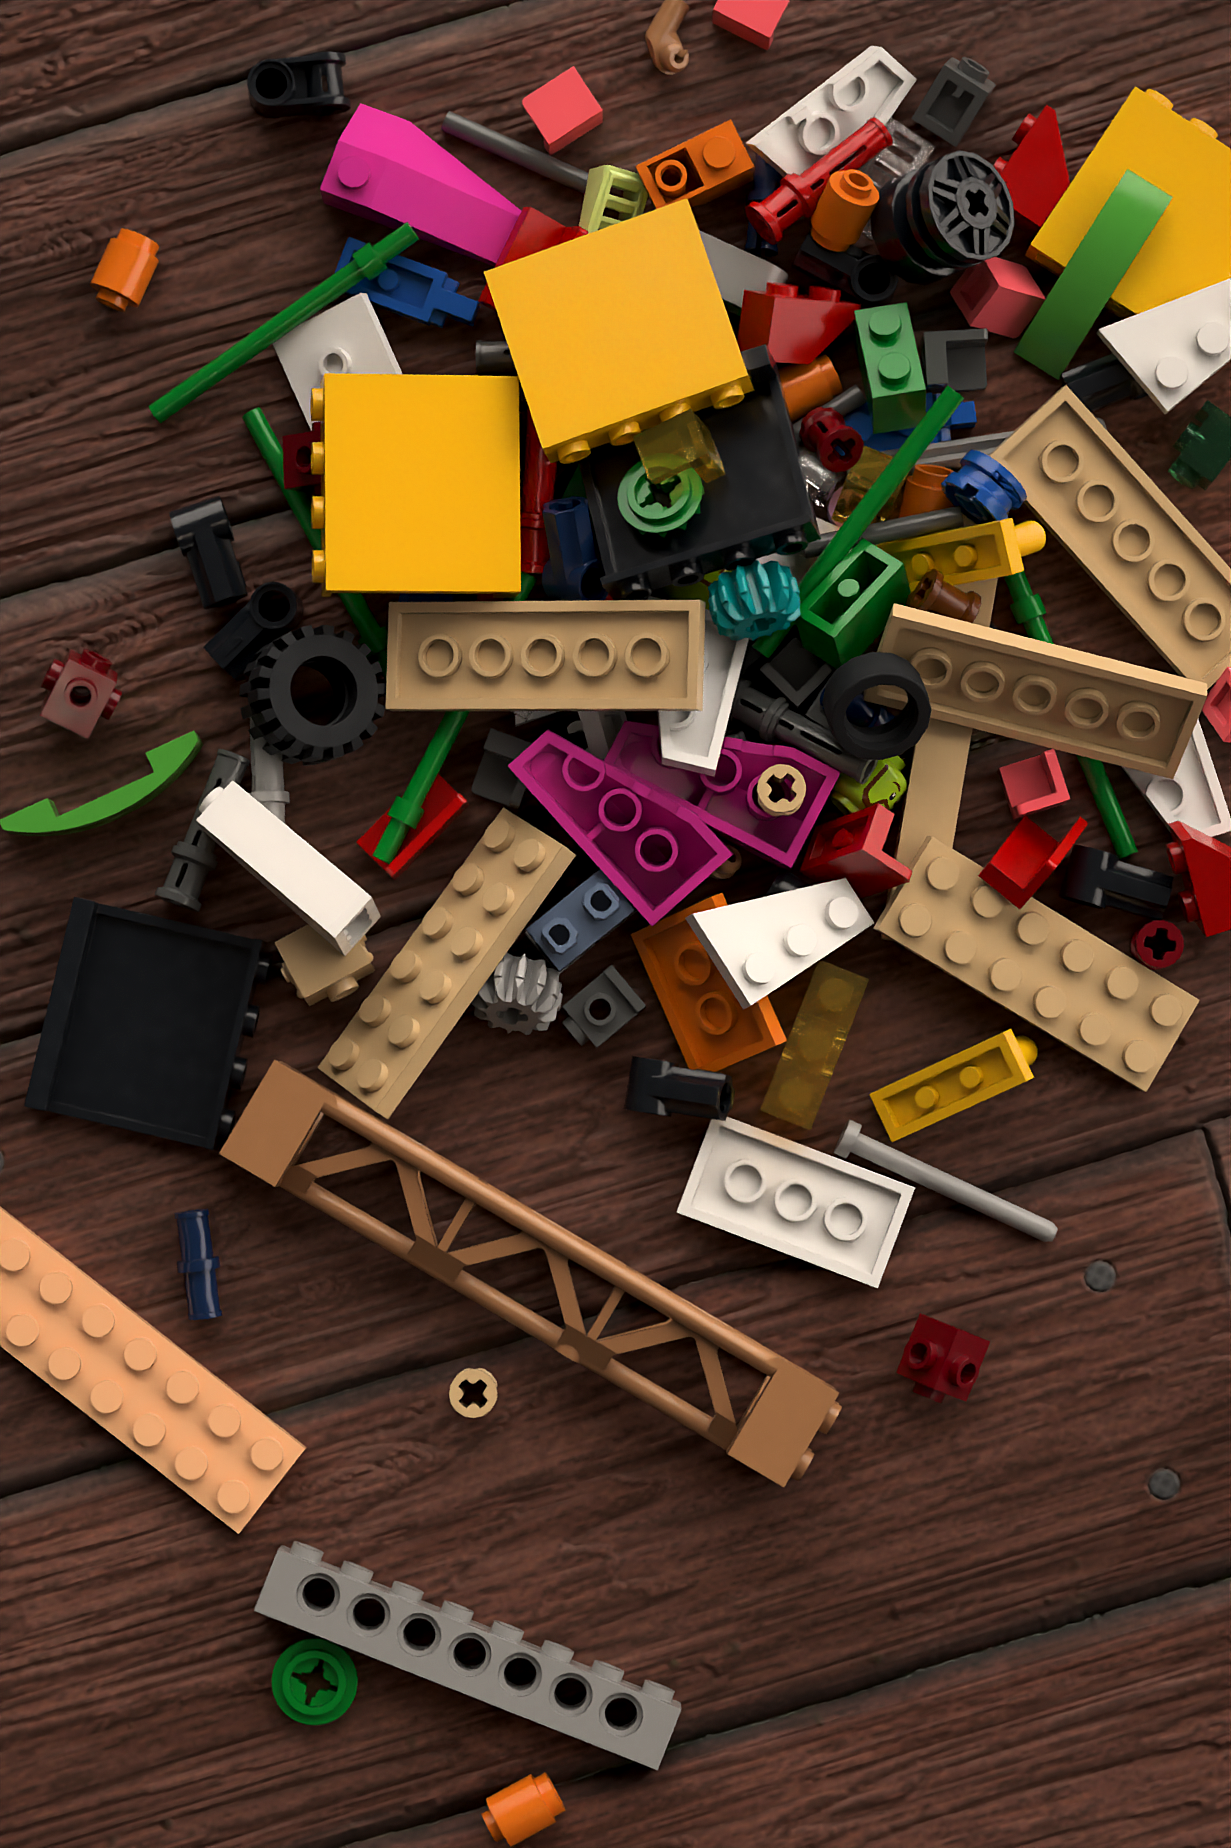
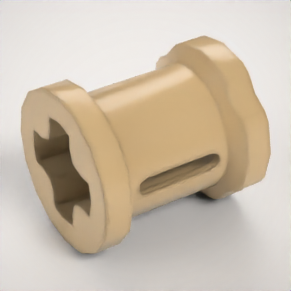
M777 764L769 767L758 780V804L765 813L773 817L792 815L800 808L804 801L806 793L804 777L796 768L790 765ZM785 779L791 781L793 784L790 794L794 797L791 802L782 798L777 803H774L769 799L772 788L768 783L771 780L778 784L782 783Z
M466 1368L456 1375L450 1385L449 1398L451 1405L458 1413L464 1417L476 1418L484 1416L491 1411L498 1397V1384L492 1373L484 1368ZM479 1379L484 1381L487 1386L483 1395L487 1401L482 1405L476 1400L472 1401L469 1405L465 1404L461 1399L465 1392L461 1382L467 1380L474 1384Z

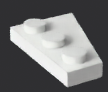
M1231 278L1098 329L1096 333L1164 414H1167L1231 360Z
M652 596L648 597V600H665ZM705 609L703 711H657L662 764L715 777L749 638L734 641L730 637L719 635L716 625L713 624L710 610Z
M1199 719L1194 727L1174 779L1121 766L1169 832L1168 824L1175 821H1180L1210 837L1231 831V817Z
M846 878L693 913L685 918L743 1009L753 1005L874 924V921Z

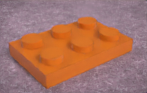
M723 893L711 896L658 921L653 926L649 925L631 934L688 1068L692 1070L701 1069L717 1072L787 1041L768 996L766 995L753 1005L743 1009L685 919L693 913L728 906Z

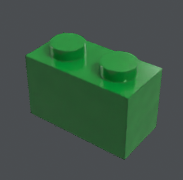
M907 302L854 310L855 349L873 434L915 428L926 414V387Z
M862 538L800 604L801 615L796 619V624L803 648L836 669L853 657L860 656L885 629L893 604L906 606L907 598L911 591L904 563Z

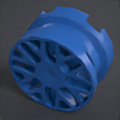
M972 449L961 459L960 464L962 468L958 473H950L941 483L942 490L954 506L960 505L962 513L976 524L1008 519L1007 513L1010 510L1018 509L1027 499L1026 491L1012 473L990 456Z

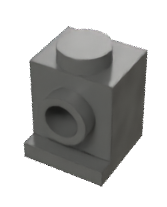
M611 965L562 1006L569 1016L561 1023L581 1046L590 1040L598 1048L645 1009L646 1005ZM602 999L609 1003L611 1012L606 1019L596 1020L591 1016L589 1009L595 1000Z

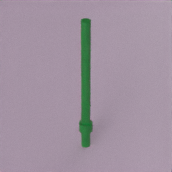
M406 222L374 246L370 242L352 254L353 261L148 407L159 423L164 422L366 277L370 281L388 269L386 265L388 261L419 240L416 232Z
M945 387L798 583L800 604L849 553L964 400V397L951 387ZM796 620L790 622V626L787 629L773 632L771 637L766 635L758 637L752 647L769 659L794 625L797 626Z
M255 408L244 414L242 419L313 550H321V529H312L311 500L307 492L284 489L283 448L261 408ZM337 593L361 636L358 643H365L371 650L366 656L367 660L379 661L383 671L381 674L386 682L388 630L386 626L380 628L362 593Z
M1022 571L1013 575L1003 576L1014 602L1009 606L1017 625L1023 624L1028 638L1054 644L1043 619V615L1047 614L1039 593L1033 594L1025 572ZM1076 755L1117 856L1121 859L1138 852L1102 761Z
M521 572V592L515 598H504L503 601H527L537 579L525 572ZM470 711L445 712L402 798L396 796L387 814L391 819L372 856L390 864L395 859L410 827L416 829L425 812L421 806Z

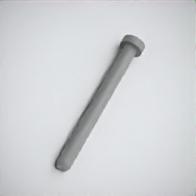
M850 1119L847 1121L835 1146L834 1154L846 1159L851 1152L1041 1241H1053L1058 1230L1053 1222L859 1133L861 1124Z

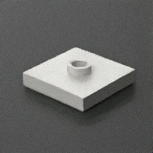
M359 293L301 323L273 343L311 431L312 423L320 422L311 421V388H320V382L324 373L403 374L366 293Z

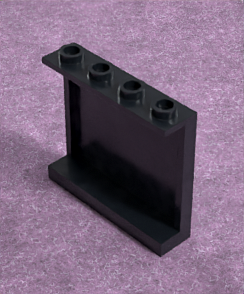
M766 344L741 352L754 391L744 394V399L738 404L723 409H715L712 405L693 412V417L683 424L674 427H663L662 424L645 429L641 431V437L630 443L614 446L609 442L590 449L591 454L578 461L605 576L600 577L601 584L613 600H643L651 596L652 590L672 584L677 587L690 586L703 580L705 574L722 569L733 571L737 568V565H751L756 559L774 553L779 555L796 554L805 550L808 547V543L821 539L777 363ZM655 455H674L688 461L699 473L705 492L700 502V514H694L687 521L686 530L676 528L668 531L665 538L657 533L647 532L642 535L636 528L629 523L627 524L619 510L617 500L618 489L625 474L641 460ZM654 484L650 485L653 491V503L659 502L663 507H672V501L669 496L671 492L664 493L661 489H657Z
M74 897L24 1106L196 1145L210 1150H218L220 1140L226 1142L232 1132L236 1111L227 1109L232 1088L241 1090L246 1075L248 1058L240 1057L244 1037H254L259 1020L260 1006L252 1005L257 984L266 985L269 977L273 954L265 953L267 943L259 939L242 937Z

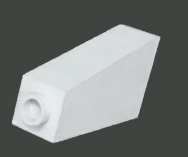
M233 780L225 789L220 786L216 787L201 803L199 811L202 814L196 819L201 829L344 956L381 917L372 897Z

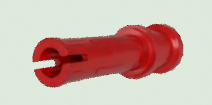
M870 118L866 121V124L839 145L832 148L800 175L795 173L792 175L787 174L780 180V187L760 203L753 201L745 207L746 215L753 228L769 244L775 245L782 239V232L802 216L810 218L813 215L818 200L834 172L850 169L858 170L882 150L893 144L888 129L877 118Z
M527 408V434L520 508L521 572L543 573L544 566L549 560L550 555L542 505L554 500L557 461L551 463L544 453L529 408Z

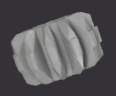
M507 952L471 1002L475 1007L474 1015L479 1019L487 1020L488 1027L504 1028L508 1034L511 1031H521L525 1035H530L533 1029L538 1031L547 1030L550 1022L556 1019L557 1011H560L563 994L561 993L562 984L559 982V972L553 968H547L545 960L528 959L525 953L521 957H516Z

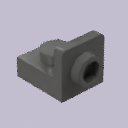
M951 57L942 67L911 119L957 147L996 84L987 79L990 73L981 64L967 57H962L961 61Z

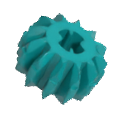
M755 560L751 565H737V568L732 572H722L718 576V580L708 586L709 610L713 624L716 625L719 635L730 637L734 641L744 638L754 641L756 638L764 635L771 637L773 632L787 629L790 626V622L795 621L801 615L800 591L797 580L793 577L790 567L782 566L778 561L760 564L759 561Z

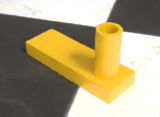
M1008 518L881 543L875 546L904 563L912 593L922 577L932 569L941 572L944 576L943 580L953 586L1022 572L1024 567L1021 557L1040 551L1045 545L1046 534L1043 527L1036 521H1026L1014 525L1013 519Z
M1008 1029L882 1087L869 1095L891 1142H894L1034 1078L1029 1066L1037 1058V1047L1029 1037H1015L1012 1030Z

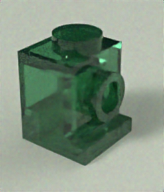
M1209 400L1204 403L1194 416L1202 425L1199 427L1191 421L1172 446L1180 454L1168 469V472L1177 481L1191 489L1198 485L1206 490L1231 458V417Z

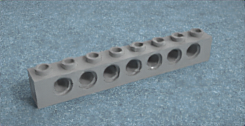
M294 1541L291 1548L281 1545L277 1550L254 1611L655 1770L659 1769L681 1712V1702L672 1699L675 1693L674 1690L650 1680H645L642 1687L622 1679L624 1675L622 1669L603 1661L594 1660L592 1667L572 1660L573 1650L552 1641L544 1640L542 1647L521 1640L524 1631L510 1624L494 1620L492 1627H488L471 1620L474 1612L459 1604L444 1600L440 1608L421 1600L424 1592L406 1583L394 1581L391 1588L372 1581L374 1572L358 1564L344 1561L342 1567L339 1568L321 1561L324 1552L310 1545ZM322 1578L330 1582L335 1592L334 1601L326 1606L312 1604L305 1593L306 1584L310 1580ZM365 1598L376 1599L384 1607L385 1619L375 1626L364 1625L356 1616V1604ZM415 1618L428 1620L435 1629L436 1635L434 1640L424 1646L411 1643L405 1633L406 1624ZM465 1638H474L480 1641L486 1651L483 1661L472 1666L460 1662L455 1654V1646L458 1642ZM525 1658L532 1662L536 1669L535 1678L526 1685L512 1683L505 1674V1667L511 1660ZM566 1678L580 1680L586 1688V1696L575 1705L562 1703L555 1693V1688L560 1681ZM616 1698H626L633 1702L637 1713L631 1722L618 1725L607 1718L605 1713L607 1705Z

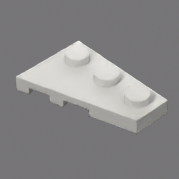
M870 46L745 144L783 177L793 173L800 175L825 156L832 148L839 145L866 124V121L870 118H877L885 126L917 79L882 47Z

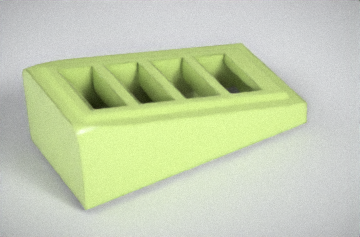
M602 165L589 169L579 226L592 233L598 231V229H603L642 215L648 193L638 173L611 165ZM611 187L623 190V197L609 194ZM608 208L620 212L618 220L603 216L604 209Z

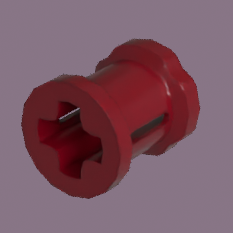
M817 407L802 419L799 432L800 440L811 452H817L819 462L828 471L836 473L846 471L860 460L864 448L862 437L855 429L846 426L843 416L832 407ZM818 423H822L828 429L825 434L817 426ZM837 445L845 452L844 456H841L834 449Z
M1154 920L1145 924L1141 929L1133 933L1130 941L1131 955L1137 962L1150 970H1160L1174 964L1181 957L1184 949V938L1180 930L1173 923L1165 920ZM1158 931L1161 932V941L1169 944V951L1159 954L1157 959H1154L1153 950L1149 947H1144V941L1154 937Z

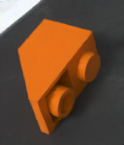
M730 119L636 165L635 169L655 209L686 198L691 207L706 204L753 181L755 166Z

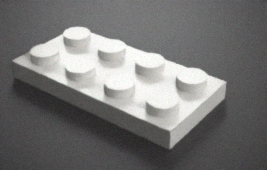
M727 1117L726 1121L711 1119L676 1212L878 1288L915 1187Z

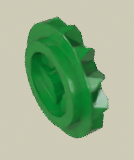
M655 455L641 460L625 474L618 489L617 500L619 510L627 524L629 523L636 528L642 535L647 532L657 533L665 538L668 531L676 528L686 530L687 521L694 514H700V502L705 492L699 473L688 461L674 455ZM654 484L657 489H661L664 493L671 492L669 496L672 501V507H663L659 502L653 503L654 497L650 485Z
M306 1638L289 1646L278 1658L272 1673V1691L278 1706L291 1719L306 1725H323L336 1720L348 1710L357 1692L358 1672L349 1653L327 1639ZM321 1659L324 1660L322 1668L325 1669L323 1678L330 1681V1684L338 1687V1689L336 1690L331 1687L329 1689L320 1688L316 1696L313 1695L311 1702L308 1703L305 1702L308 1693H306L307 1683L300 1680L299 1676L293 1675V1672L299 1674L302 1672L311 1673Z

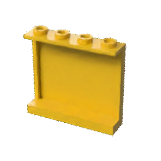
M1136 86L1031 242L1025 256L1060 277L1127 169L1173 196L1104 306L1123 320L1231 278V148L1216 139L1218 136L1217 132L1205 122L1196 118H1191L1190 121L1186 120L1172 111L1173 104L1165 96L1152 89H1147L1143 92Z
M687 198L484 271L542 449L551 463L559 460L562 464L580 461L591 454L590 449L609 442L614 446L630 443L641 437V431L659 424H662L663 427H674L683 424L693 417V412L712 405L715 409L731 407L744 399V394L754 391L695 216Z
M324 373L320 382V388H311L310 400L311 421H321V442H312L311 474L321 475V496H312L311 524L312 529H321V550L312 551V583H322V597H330L332 593L493 594V598H515L521 592L519 377Z

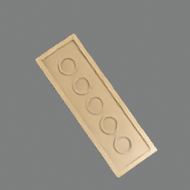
M1068 386L1061 387L988 456L1004 466L1021 483L1027 495V499L1023 503L1180 677L1207 683L1208 690L1219 679L1225 669L1231 667V568Z
M702 600L389 602L385 709L390 711H703L706 602Z
M895 603L891 609L877 652L893 653L908 660L918 671L928 693L932 709L930 718L1174 779L1207 698V683ZM878 685L864 690L863 700L903 710L907 704L908 697L905 690L895 685Z
M503 807L495 820L487 827L484 835L465 862L455 872L452 880L435 904L425 914L422 922L400 953L393 959L390 967L370 995L363 1001L360 1009L338 1040L331 1046L318 1069L388 1120L576 855L555 839Z
M927 836L909 866V869L912 870L910 881L897 886L873 929L1140 1091L1147 1092L1200 1000L1031 897L1021 909H1018L978 876L983 870L982 866L933 836Z

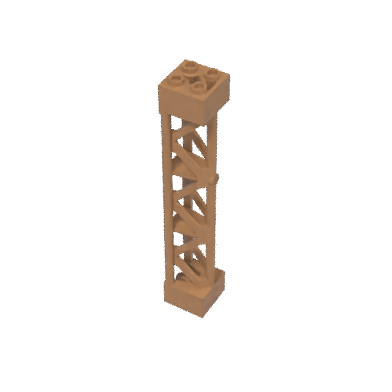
M273 1061L219 1152L223 1157L272 1186L281 1187L547 1344L572 1361L591 1370L726 1450L727 1454L782 1487H785L790 1477L799 1482L814 1457V1453L811 1452L812 1449L808 1448L818 1430L826 1435L842 1408L835 1401L839 1392L830 1384L282 1061ZM325 1115L372 1142L366 1148L296 1165ZM393 1160L397 1166L416 1241L411 1240L315 1183V1180L319 1177ZM421 1171L466 1197L439 1245L420 1178ZM476 1204L522 1230L518 1235L448 1252ZM536 1248L543 1249L548 1258L566 1325L565 1329L560 1328L462 1269L464 1266ZM569 1259L615 1285L587 1335L568 1267ZM624 1292L670 1318L666 1322L597 1339ZM685 1337H693L696 1341L715 1411L714 1416H709L616 1361L612 1356ZM719 1347L766 1374L737 1426L717 1355Z

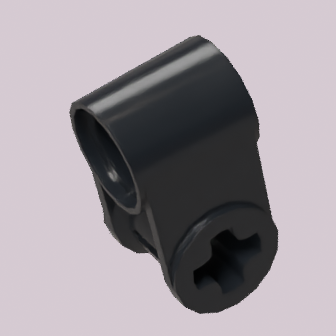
M330 51L311 53L300 57L266 59L258 62L252 67L247 81L251 106L261 116L273 119L302 115L329 116L349 111L351 109V102L349 98L344 96L342 67L346 65V56L340 52ZM322 76H326L328 92L323 91ZM277 79L283 82L287 88L279 98L266 99L258 93L259 85L265 80Z

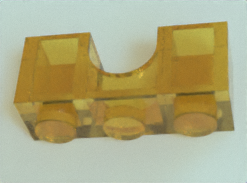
M822 960L815 963L790 1034L777 1061L758 1111L803 1129L811 1130L867 987L868 978Z

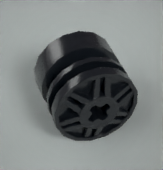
M961 150L944 155L933 162L921 166L919 169L886 182L878 191L879 200L870 216L873 240L880 257L890 270L908 283L924 286L998 256L1009 244L1015 224L1013 201L1006 182L991 163L978 154Z

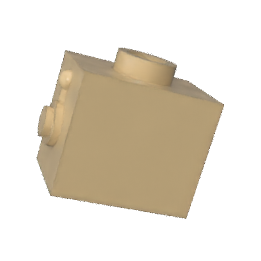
M309 924L274 942L284 960L281 963L283 968L280 970L286 982L289 983L291 981L295 985L297 996L304 998L309 1006L326 997H329L330 1001L334 1002L350 995L359 988L357 983L359 979L375 971L371 964L373 955L365 947V941L368 940L365 935L346 956L341 954Z

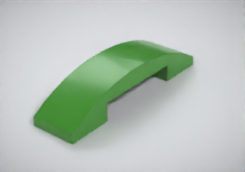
M1127 169L1029 325L1014 353L1059 380L1060 375L1066 369L1173 196Z
M195 731L189 732L145 753L154 773L62 815L59 814L55 803L46 798L0 819V825L9 834L46 837L82 832L120 819L139 809L167 789L192 763L201 750L203 743Z

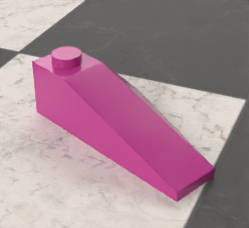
M361 103L338 140L320 187L324 204L395 230L408 222L419 239L492 266L496 265L521 213L519 208L410 121Z
M624 721L604 759L605 762L695 812L719 836L781 869L784 868L789 872L791 871L841 774L840 771L793 747L767 745L725 737L715 777L662 764L659 726ZM777 764L790 765L796 768L805 780L806 793L804 801L800 808L790 816L773 817L765 813L758 804V780L765 770ZM785 779L780 784L775 783L773 780L768 783L772 788L769 798L772 802L777 803L782 798L787 799L789 802L794 799L790 794L793 783L788 779Z
M549 729L508 765L511 771L651 926L656 924L733 855L695 812Z

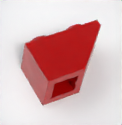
M1048 105L1044 107L1038 118L1029 113L1012 138V141L1019 146L1007 162L999 157L993 165L1006 182L1013 201L1015 225L1034 238L1070 185L1056 112Z
M767 282L766 291L744 290L737 338L740 352L766 344L775 362L809 365L854 321V310H860L861 304L841 300V290L822 286H810L809 295L798 294L799 286L777 282Z
M1180 821L1169 823L1173 842L1166 844L1165 848L1173 873L1175 875H1182L1185 890L1178 892V899L1187 923L1194 921L1205 937L1231 930V847Z

